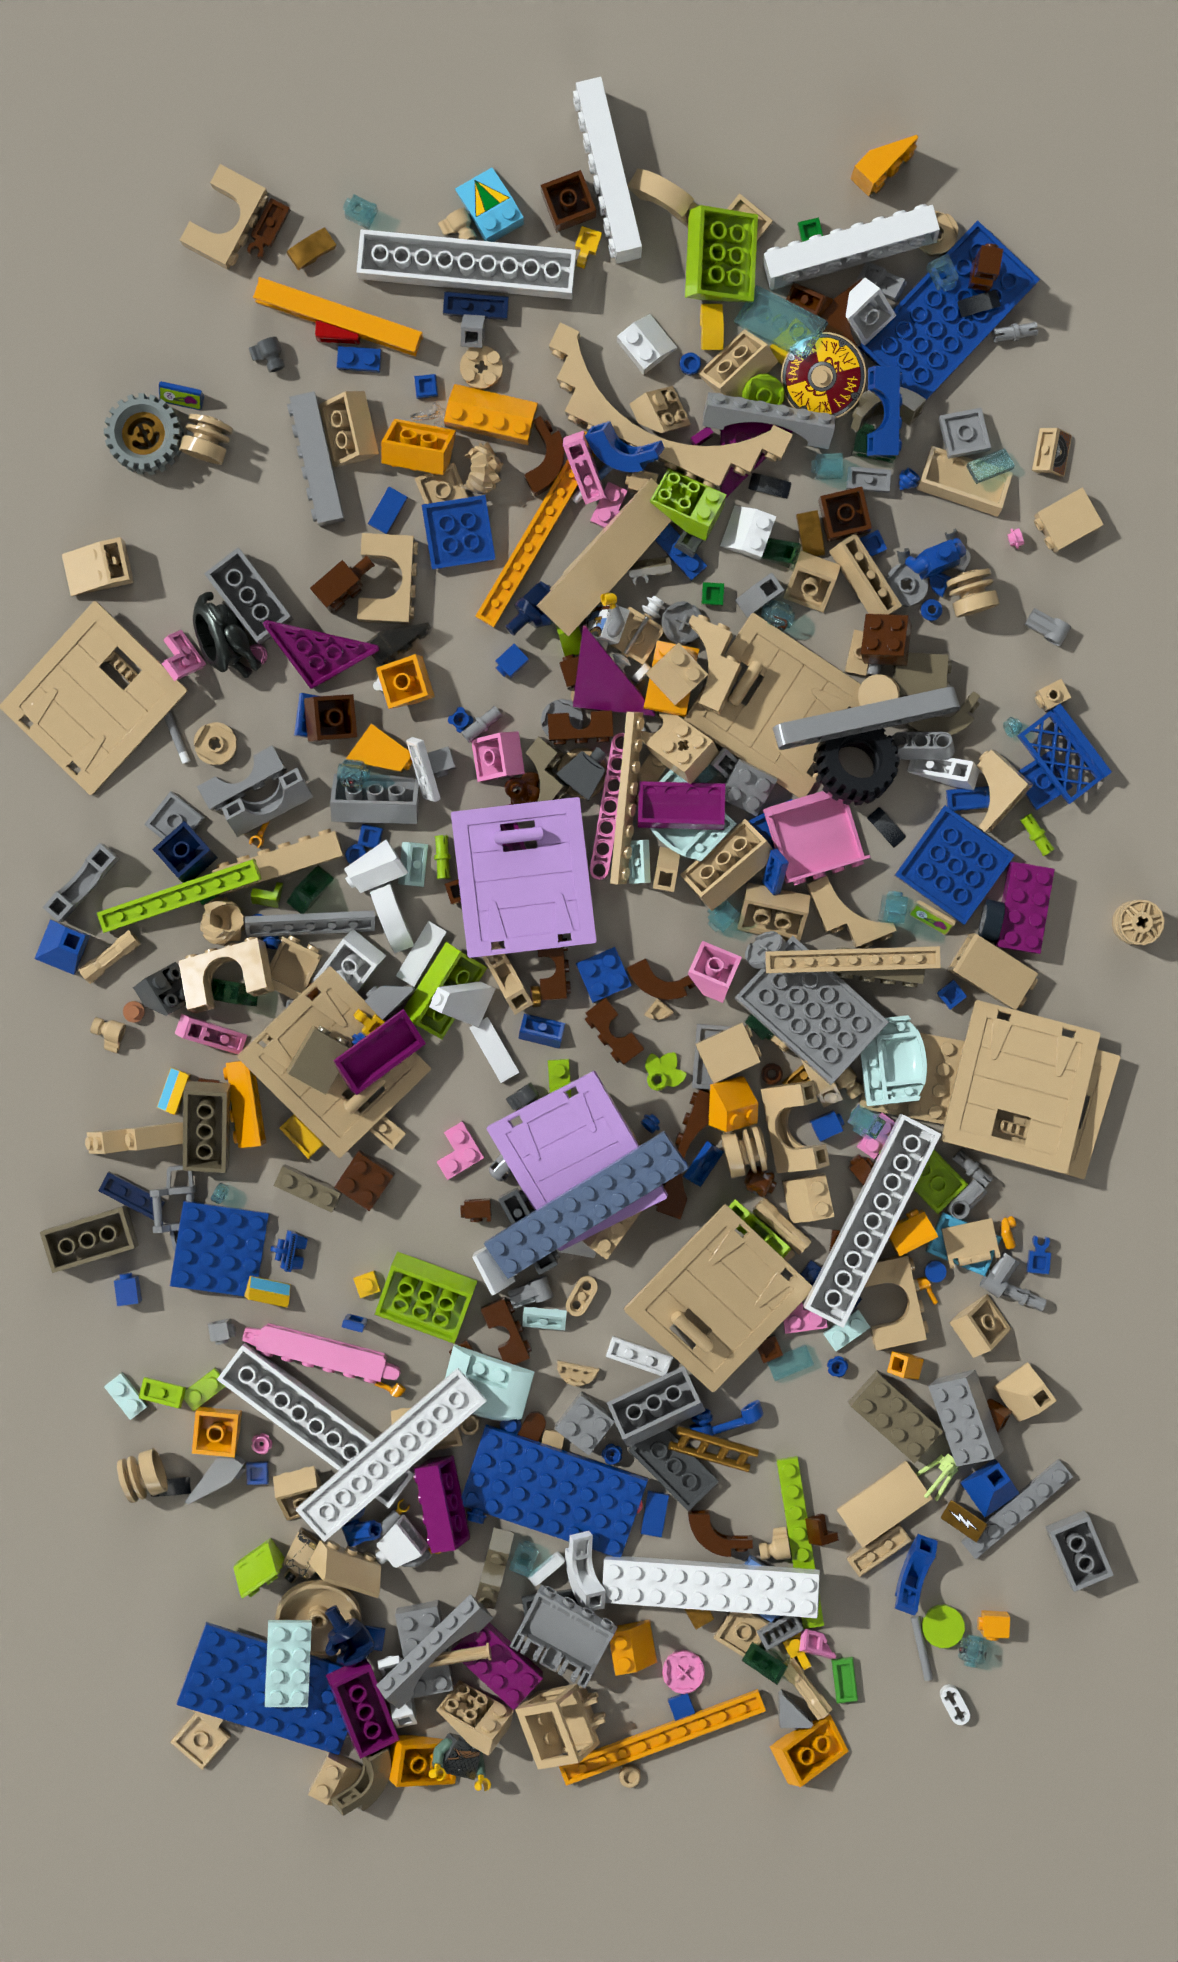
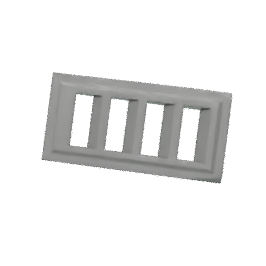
M780 1616L756 1632L768 1651L802 1632L804 1629L798 1617ZM789 1619H791L794 1625L792 1628H790L787 1622ZM782 1623L787 1629V1631L784 1633L780 1627V1624ZM775 1627L780 1634L777 1638L772 1630ZM766 1632H769L773 1640L771 1642L768 1641L765 1635Z

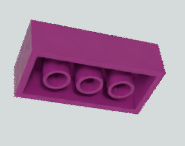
M1009 862L1002 902L1005 904V914L999 938L994 944L996 947L1041 954L1055 869Z
M454 1455L430 1458L414 1469V1480L419 1490L418 1500L423 1509L422 1519L428 1533L427 1544L431 1548V1553L454 1551L470 1539Z
M489 1622L479 1633H471L452 1645L451 1651L485 1646L486 1643H489L492 1660L486 1658L462 1663L514 1710L543 1679V1671L525 1654H521L520 1650L516 1651L509 1647L511 1641Z
M367 1659L355 1666H344L326 1675L353 1747L360 1759L399 1741L382 1693L376 1686L378 1684Z

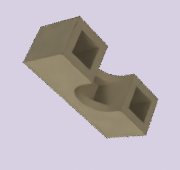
M286 1164L282 1166L273 1185L331 1213L335 1210L342 1195L334 1186L313 1180L304 1175L303 1172Z

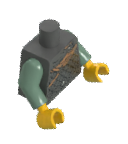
M448 1733L446 1738L434 1748L432 1761L434 1769L429 1771L430 1778L437 1777V1781L445 1779L446 1773L472 1780L478 1778L474 1784L477 1791L482 1790L481 1784H483L484 1791H488L491 1788V1782L484 1778L486 1770L483 1753L470 1746L461 1735Z

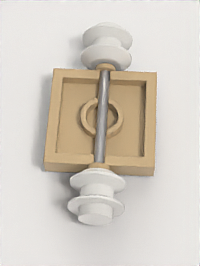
M656 596L652 598L647 597L649 604L647 606L642 605L645 612L644 615L632 607H628L630 612L618 644L610 645L621 652L620 654H612V656L614 657V662L618 664L624 673V667L631 666L627 658L629 657L643 666L655 648L657 640L659 641L664 633L662 626L651 620L652 618H660L659 610L666 609L663 606L664 602Z

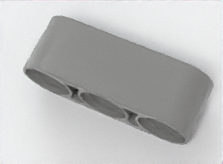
M897 732L891 736L894 739L892 745H896L899 751L896 756L900 759L946 760L951 758L955 752L952 737L947 732Z

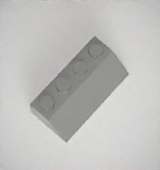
M334 774L330 800L331 822L417 824L419 812V783L417 776H361L358 774L354 776L353 774ZM351 777L356 781L354 782V788L350 787L347 778ZM345 780L349 787H344L342 782Z

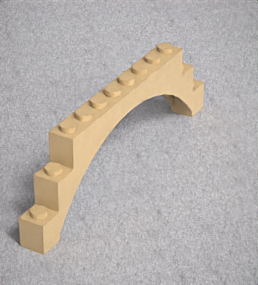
M561 322L559 323L549 348L553 351V356L562 360L564 357L566 358L557 381L560 384L559 387L565 391L571 392L574 390L565 409V414L570 422L577 425L581 422L587 425L589 430L592 426L610 421L620 440L635 447L662 440L665 448L658 460L665 463L664 467L674 471L678 469L684 472L683 475L694 480L699 479L703 481V484L713 489L717 488L720 490L731 467L739 475H751L761 453H764V457L770 461H782L793 438V434L773 425L770 431L755 438L721 446H696L677 443L655 436L636 426L620 414L595 385L581 355L578 343L581 337L580 332Z

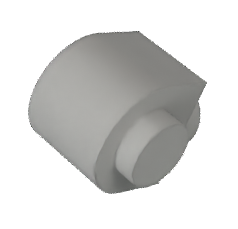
M231 1318L208 1323L210 1340L215 1341L216 1345L227 1343L228 1339L236 1336L235 1324L231 1323Z

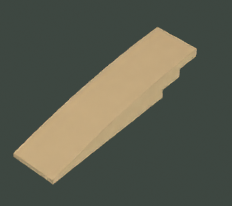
M652 478L646 482L569 565L560 579L550 588L551 591L538 603L537 607L567 636L601 602V594L610 592L671 522L670 518L650 503L658 487V484Z

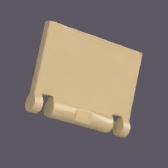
M992 1218L941 1229L950 1269L955 1268L953 1261L955 1258H958L960 1267L991 1260L990 1251L994 1250L996 1259L1001 1258Z

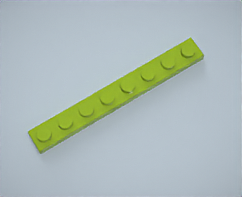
M252 859L97 912V916L103 933H107L262 880L256 860Z
M798 1457L776 1459L793 1568L815 1569L812 1544H809L805 1521L807 1512ZM820 1595L818 1617H801L803 1629L824 1626Z

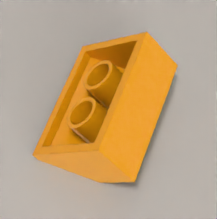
M394 419L381 441V463L392 467H403L413 471L419 470L434 475H444L450 464L456 430Z

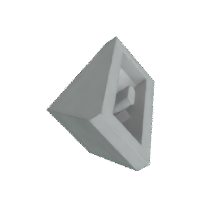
M723 748L709 767L727 780L738 759L726 748Z
M781 1689L778 1692L780 1728H811L813 1726L812 1719Z

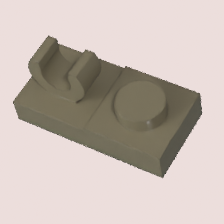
M669 556L639 560L628 570L629 577H632L634 585H637L636 579L640 576L644 577L645 584L649 582L648 575L664 576L672 572V566Z

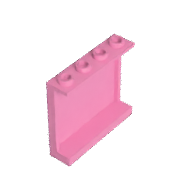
M824 791L763 809L774 847L789 862L784 878L786 884L793 882L795 886L807 882L806 877L813 876V879H818L826 876L825 872L832 870L833 874L844 871V866L851 864L852 868L864 864L863 860L870 858V855L864 856L849 805L843 804L842 799H838V801L832 799L833 795L830 792L826 794Z

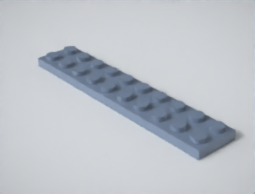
M663 1131L485 1241L484 1245L507 1279L684 1172L689 1166L666 1131Z

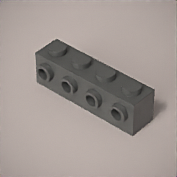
M518 1187L498 1198L512 1225L535 1211L534 1209H529L526 1203L529 1200L523 1190L520 1191ZM557 1250L533 1263L540 1275L557 1266V1259L560 1256Z

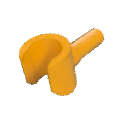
M270 820L262 824L257 835L250 838V845L253 843L254 838H258L260 841L257 848L264 844L263 835Z
M927 1277L917 1278L920 1291L926 1289L933 1304H937L938 1300L932 1292L931 1284Z
M378 1381L375 1386L390 1392L394 1397L402 1396L406 1390L399 1383H396L394 1387Z

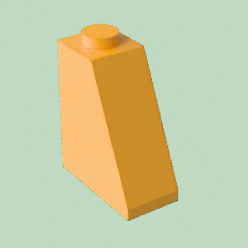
M370 724L346 758L351 763L401 773L404 769L408 771L413 765L409 751L372 724Z

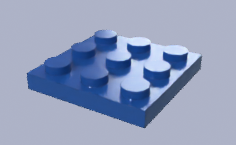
M486 495L422 505L432 569L496 560Z

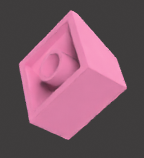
M519 731L496 733L471 741L478 782L525 774Z
M702 941L688 975L703 995L723 1003L742 957Z

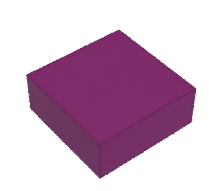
M705 427L691 437V444L700 446L713 437V431L710 427Z

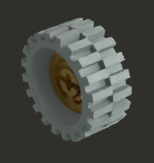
M138 393L139 397L136 398L131 394L127 396L128 401L119 400L117 402L119 407L117 409L112 407L109 411L112 414L111 418L106 417L105 423L108 425L107 428H104V435L107 437V440H105L106 446L110 449L113 457L132 472L136 471L144 475V472H148L150 475L156 474L155 470L158 469L163 472L167 470L165 465L169 463L172 466L175 463L173 459L175 455L179 457L181 454L179 447L182 435H184L181 421L164 400H159L151 394L150 397H147L144 393ZM144 421L155 423L153 427L147 424H142V426L148 433L147 438L149 442L154 446L146 450L136 448L137 444L148 447L147 442L143 439L142 430L136 425ZM159 435L158 442L155 444L156 436Z

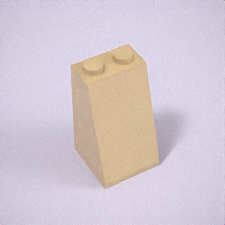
M976 933L968 934L947 971L1014 1010L1022 1008L1027 1000V997H1025L1029 989L1032 990L1038 982L1036 978L1037 972Z

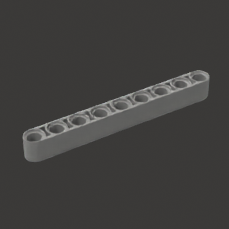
M946 687L780 723L773 727V732L778 749L785 750L950 714L959 710L960 705L954 687Z

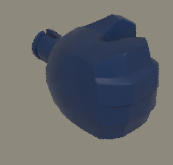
M542 581L538 582L514 604L519 614L505 625L506 629L513 636L527 623L534 628L553 624L537 607L538 603L551 591L550 585Z
M337 1605L327 1609L325 1615L330 1620L333 1629L328 1633L329 1641L325 1649L326 1654L333 1656L340 1649L341 1652L336 1662L346 1667H352L364 1661L374 1650L373 1638L365 1625L356 1618L345 1621Z

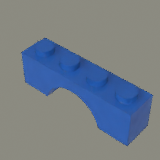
M873 366L868 368V390L876 394L882 401L884 417L881 425L875 431L867 434V456L892 457L898 456L901 451L902 441L899 438V429L902 427V418L900 416L902 395L900 394V385L902 384L903 375L900 372V366Z

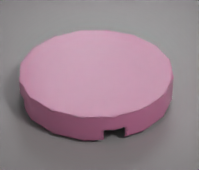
M679 1650L667 1657L663 1664L662 1674L664 1682L671 1690L676 1693L686 1694L695 1691L702 1684L705 1670L703 1662L697 1654L688 1650Z

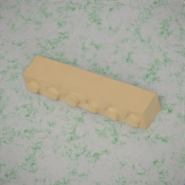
M326 829L318 832L319 836L311 838L310 835L298 839V843L292 845L290 842L277 845V850L271 852L268 848L258 851V856L252 858L246 855L237 858L236 863L229 864L228 861L216 865L217 869L212 870L213 873L255 859L262 880L221 893L220 895H226L344 857L345 855L337 832H331V829Z

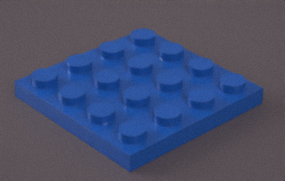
M944 805L894 876L965 925L1012 860L1014 854Z
M183 1201L170 1286L244 1296L249 1277H259L269 1213Z

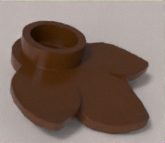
M526 772L520 778H510L506 782L505 792L510 797L511 805L538 801L540 789L537 787L540 782L538 773Z

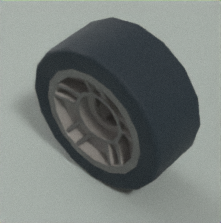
M987 899L984 904L978 935L987 941L996 942L999 938L1005 914L1004 902Z

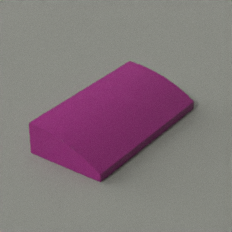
M639 781L638 828L724 830L725 784Z
M402 1009L333 1061L350 1090L358 1095L426 1043L405 1010Z

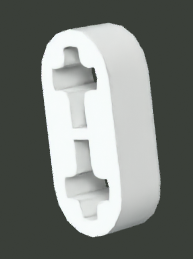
M557 1551L528 1576V1579L534 1586L539 1585L565 1562V1558Z
M951 1684L944 1685L940 1690V1698L952 1721L957 1725L966 1724L970 1719V1712L958 1689ZM947 1691L954 1693L953 1697L955 1702L951 1703L948 1697L945 1698L947 1696ZM957 1706L959 1707L961 1712H964V1717L961 1719L958 1716H956L957 1712L955 1710V1707Z

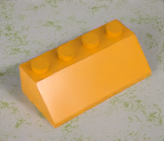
M454 384L446 408L444 425L445 427L529 445L538 403Z
M241 1061L228 1062L226 1067L223 1068L224 1079L228 1080V1083L231 1084L230 1101L232 1103V1110H230V1120L235 1122L236 1131H233L234 1143H238V1148L262 1146L267 1142L257 1077Z

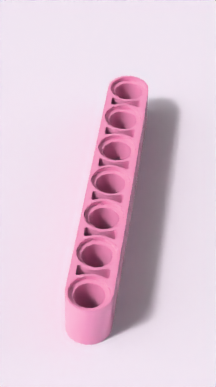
M618 733L613 737L590 864V874L596 880L605 879L610 868L617 808L614 812L609 813L605 811L604 805L608 801H613L618 806L619 790L610 791L608 783L611 780H616L620 783L621 770H614L611 763L615 759L622 760L623 749L617 748L615 742L618 738H624V733ZM604 822L612 824L613 830L611 833L604 834L601 831L600 827ZM605 843L609 846V852L606 855H600L597 852L599 844ZM597 864L603 865L606 869L605 874L596 876L593 873L594 866Z

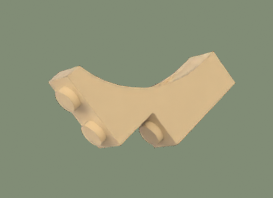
M692 615L688 623L704 643L708 657V677L699 705L720 715L742 667L738 663V659L727 655L726 658L724 657L733 638L732 632L729 631L730 628L721 623H718V625L712 624L710 619L703 615H698V617Z
M828 876L806 884L825 932L831 931L832 934L843 930L842 925L845 924L854 947L867 948L873 945V940L878 938L881 941L893 937L892 932L897 931L894 923L871 921L851 911L836 895Z
M183 1122L86 1132L87 1137L85 1139V1146L89 1150V1154H107L128 1150L137 1151L183 1144Z

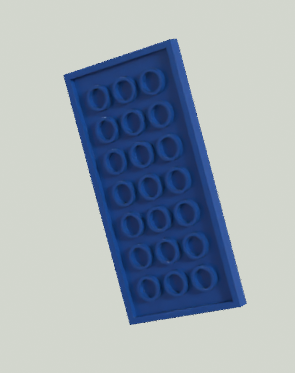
M977 220L893 309L896 316L866 345L861 343L858 348L877 366H900V372L903 375L900 387L909 389L927 400L1040 279ZM996 244L998 248L1003 249L999 276L996 281L993 280L990 291H997L1001 306L962 318L957 302L986 292L968 288L972 262L982 245Z
M486 1424L461 1497L464 1507L483 1510L485 1514L569 1541L570 1535L590 1531L593 1535L592 1550L613 1557H621L648 1478Z
M209 1622L205 1623L177 1700L178 1706L333 1754H340L348 1731L326 1675L345 1665L310 1655L308 1707H265L267 1641Z

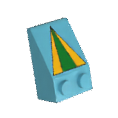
M493 168L455 188L484 241L495 242L524 225L523 215Z

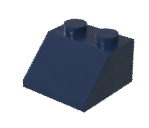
M185 821L152 849L182 883L195 879L218 859Z

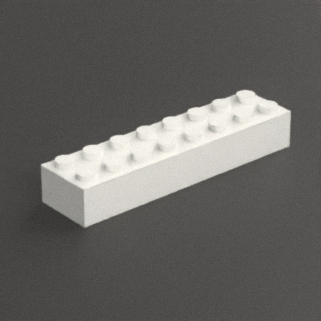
M597 77L576 82V90L573 91V103L575 111H580L578 112V124L580 132H585L583 133V144L585 153H590L588 155L590 174H595L593 176L594 191L596 195H600L598 197L599 212L601 216L605 215V218H603V228L605 236H610V239H608L610 257H615L616 264L641 258L642 244L602 78Z
M922 204L909 212L901 210L888 218L880 216L867 224L863 222L856 223L846 230L839 228L831 231L829 235L821 236L818 234L810 237L808 241L800 242L798 240L789 243L787 247H772L764 253V269L770 290L791 285L793 282L798 283L920 248L924 245L937 243L940 229L933 205L927 206V204Z

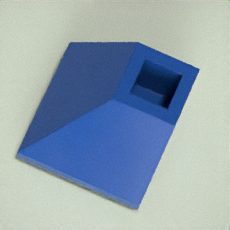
M50 919L34 959L75 975L91 935Z
M996 1459L989 1461L960 1482L985 1518L1020 1494Z

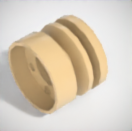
M189 414L188 420L193 424H187L185 428L194 435H184L179 450L199 460L213 464H223L226 449L218 444L219 442L229 443V437L223 434L231 435L233 428L221 420L208 415Z
M990 569L966 571L946 582L948 588L958 587L949 592L950 596L960 595L961 598L952 604L956 618L979 613L1000 604L996 590L986 591L985 587L994 582L993 579H982L991 575Z
M1132 900L1123 903L1116 909L1112 918V927L1114 934L1122 942L1130 945H1146L1160 937L1164 929V917L1156 904L1148 900ZM1138 918L1144 919L1142 926L1136 925L1139 922Z
M757 1126L751 1127L753 1137L750 1138L747 1129H743L742 1140L738 1139L735 1131L721 1134L731 1178L744 1176L746 1174L745 1165L748 1164L753 1173H757L755 1164L757 1162L760 1163L762 1171L767 1170V1151L764 1139L759 1133Z
M152 1448L140 1452L138 1461L134 1456H129L127 1460L123 1458L117 1461L119 1482L130 1503L137 1502L139 1498L141 1500L147 1497V1490L152 1496L168 1490L165 1468L156 1449Z

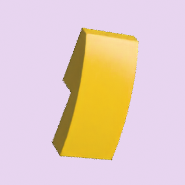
M701 303V349L723 350V304Z

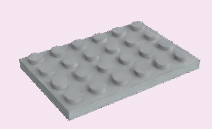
M793 935L786 942L785 951L808 950ZM765 967L734 998L829 1085H832L889 1023L888 1020L833 971L766 973Z

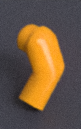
M1013 1216L1005 1217L1001 1221V1236L1006 1249L1016 1247L1010 1229L1017 1225Z

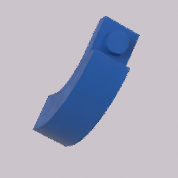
M610 421L592 426L585 435L591 450L602 462L624 472L643 471L648 463L660 458V454L665 448L662 440L639 447L630 446L620 440Z
M917 1534L908 1551L898 1579L894 1609L914 1616L918 1612L923 1582L929 1567L936 1557L937 1540Z

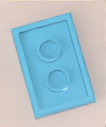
M942 1212L935 1227L938 1238L930 1241L925 1251L948 1261L941 1229L968 1222L956 1219ZM996 1235L997 1243L999 1245L1002 1237ZM994 1250L990 1251L991 1260L961 1267L986 1276L995 1255ZM958 1258L953 1259L954 1264L959 1265Z

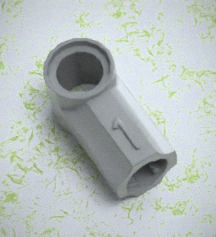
M1036 608L1033 609L1025 623L1027 627L1042 634L1047 641L1056 646L1062 645L1071 629L1068 623L1058 618L1053 619Z
M974 1179L948 1204V1212L956 1219H964L969 1214V1211L988 1192ZM957 1203H962L964 1207L960 1214H955L953 1211Z
M1003 1252L992 1270H989L986 1276L982 1278L980 1286L999 1298L1005 1291L1009 1278L1020 1262Z
M547 1276L529 1281V1284L508 1291L514 1309L532 1302H542L554 1296Z

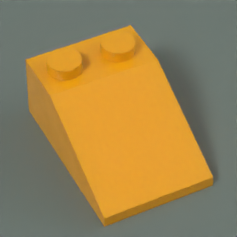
M657 640L652 667L676 644ZM681 645L697 662L699 649ZM649 678L643 709L686 717L691 691L674 705Z
M830 1714L823 1719L812 1721L813 1726L811 1728H798L769 1746L788 1784L802 1787L849 1752Z
M398 1735L399 1741L391 1744V1773L389 1780L396 1787L455 1784V1775L446 1773L445 1779L437 1781V1777L430 1778L429 1771L434 1769L432 1766L434 1748L443 1739L416 1735Z

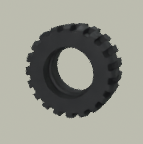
M882 728L820 742L813 757V761L816 762L813 765V771L818 773L816 780L818 784H823L822 790L826 794L830 792L833 795L832 799L836 801L842 799L843 804L846 805L854 802L855 806L862 805L864 802L867 804L871 803L876 798L882 796L897 776V767L900 764V758L896 756L899 751L896 745H892L894 739L891 735L887 736L884 733L886 730ZM844 747H856L864 751L873 763L874 771L872 776L859 778L846 772L839 761V750Z

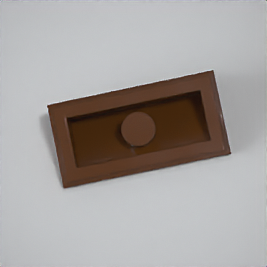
M793 282L785 303L819 318L832 303L833 299Z

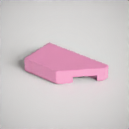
M804 1629L801 1632L799 1651L828 1659H836V1655L829 1648L828 1641L823 1633Z

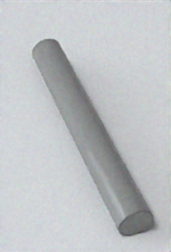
M919 1616L911 1617L924 1680L929 1681L933 1677Z

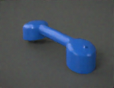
M756 1400L741 1409V1418L713 1427L710 1423L706 1426H698L695 1423L689 1427L691 1430L713 1436L757 1422L763 1416L760 1400Z

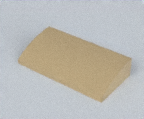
M931 446L917 490L998 517L1003 508L1013 473L964 456L948 459L946 450Z
M905 1461L840 1506L837 1511L863 1548L933 1498L931 1495L928 1498L924 1497L927 1489L908 1462Z

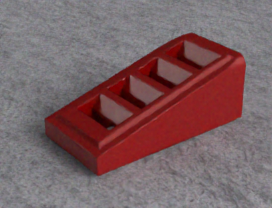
M316 320L315 337L318 342L360 344L358 334Z

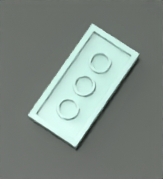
M268 1620L265 1707H308L311 1620Z

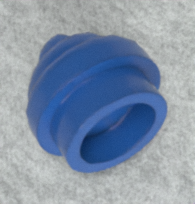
M909 467L906 470H902L899 474L900 490L916 488L919 485L920 476Z

